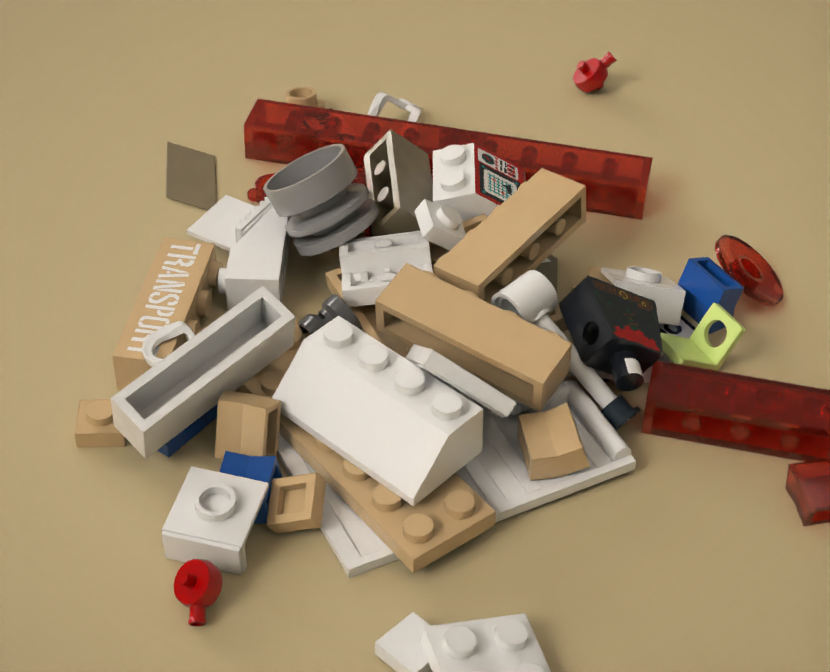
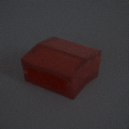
M830 458L788 464L785 489L797 508L803 526L830 523Z

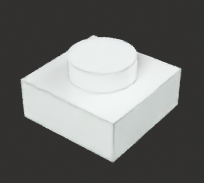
M424 199L414 211L423 239L450 251L466 235L462 225V217L455 209L443 204L439 206Z

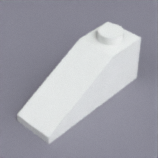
M272 207L230 249L227 268L220 267L218 274L219 294H226L227 311L261 286H265L282 303L291 237L285 226L292 216L279 217L274 207Z

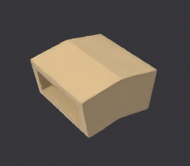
M225 390L218 399L214 458L223 459L226 451L248 456L277 457L281 401L256 394Z
M568 403L544 412L518 415L517 437L530 481L562 477L590 467Z

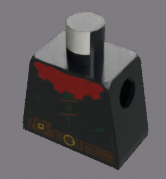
M588 275L559 303L560 311L581 361L588 367L613 375L616 388L620 391H632L639 388L644 382L643 373L659 360L663 353L655 301Z

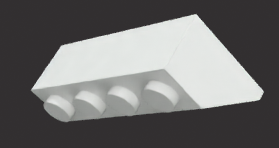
M337 316L303 340L272 399L281 401L282 415L412 506H415L482 452V407L340 316Z

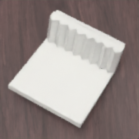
M225 195L186 230L187 235L208 243H215V246L230 252V249L273 206L268 197H264V201H259L260 205L254 206Z
M627 266L626 271L601 267V273L614 286L655 301L659 323L679 326L686 291L669 277H662L661 272L644 267Z
M191 466L162 528L161 535L165 557L182 562H187L191 559H205L217 566L219 570L242 575L247 568L245 543L267 493L269 483Z

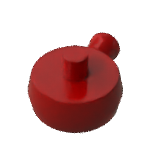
M607 52L600 60L598 58H591L587 61H580L573 75L576 87L584 93L603 88L604 81L608 76L607 68L617 61L610 52Z
M191 559L180 567L174 579V594L180 603L189 608L188 624L195 627L206 624V608L217 600L223 584L222 574L218 567L205 559Z

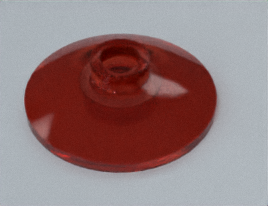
M723 235L715 242V253L721 268L744 287L742 294L765 306H776L782 301L783 288L776 273L753 247L732 235Z

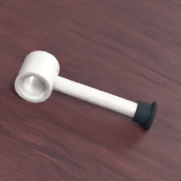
M529 270L492 296V305L503 310H510L519 315L523 320L544 330L556 332L564 340L570 342L548 316L549 313L557 308L558 296L552 283L542 273L536 270ZM572 344L569 370L602 408V414L617 431L641 409L638 406L633 409L622 394L617 397L597 372L581 361L577 349Z

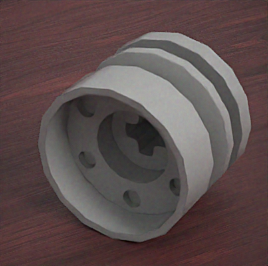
M332 144L303 155L276 172L263 187L278 216H292L288 220L285 229L290 237H295L293 243L301 256L321 254L344 244L367 229L377 219L379 209L371 198H367L369 195L367 187L363 183L350 184L356 178L358 170L343 144Z

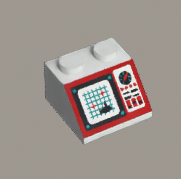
M475 143L449 145L443 149L433 151V203L439 206L445 204L452 207L460 214L463 221L484 213L488 217L496 206L501 205L526 181L524 168Z

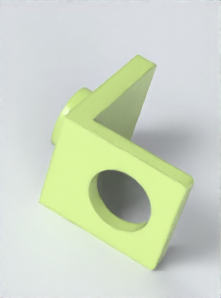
M713 303L689 338L664 333L660 334L663 352L674 366L685 372H691L693 369L716 374L746 329L721 305ZM721 321L726 326V339L720 346L713 347L708 340V332L712 324Z

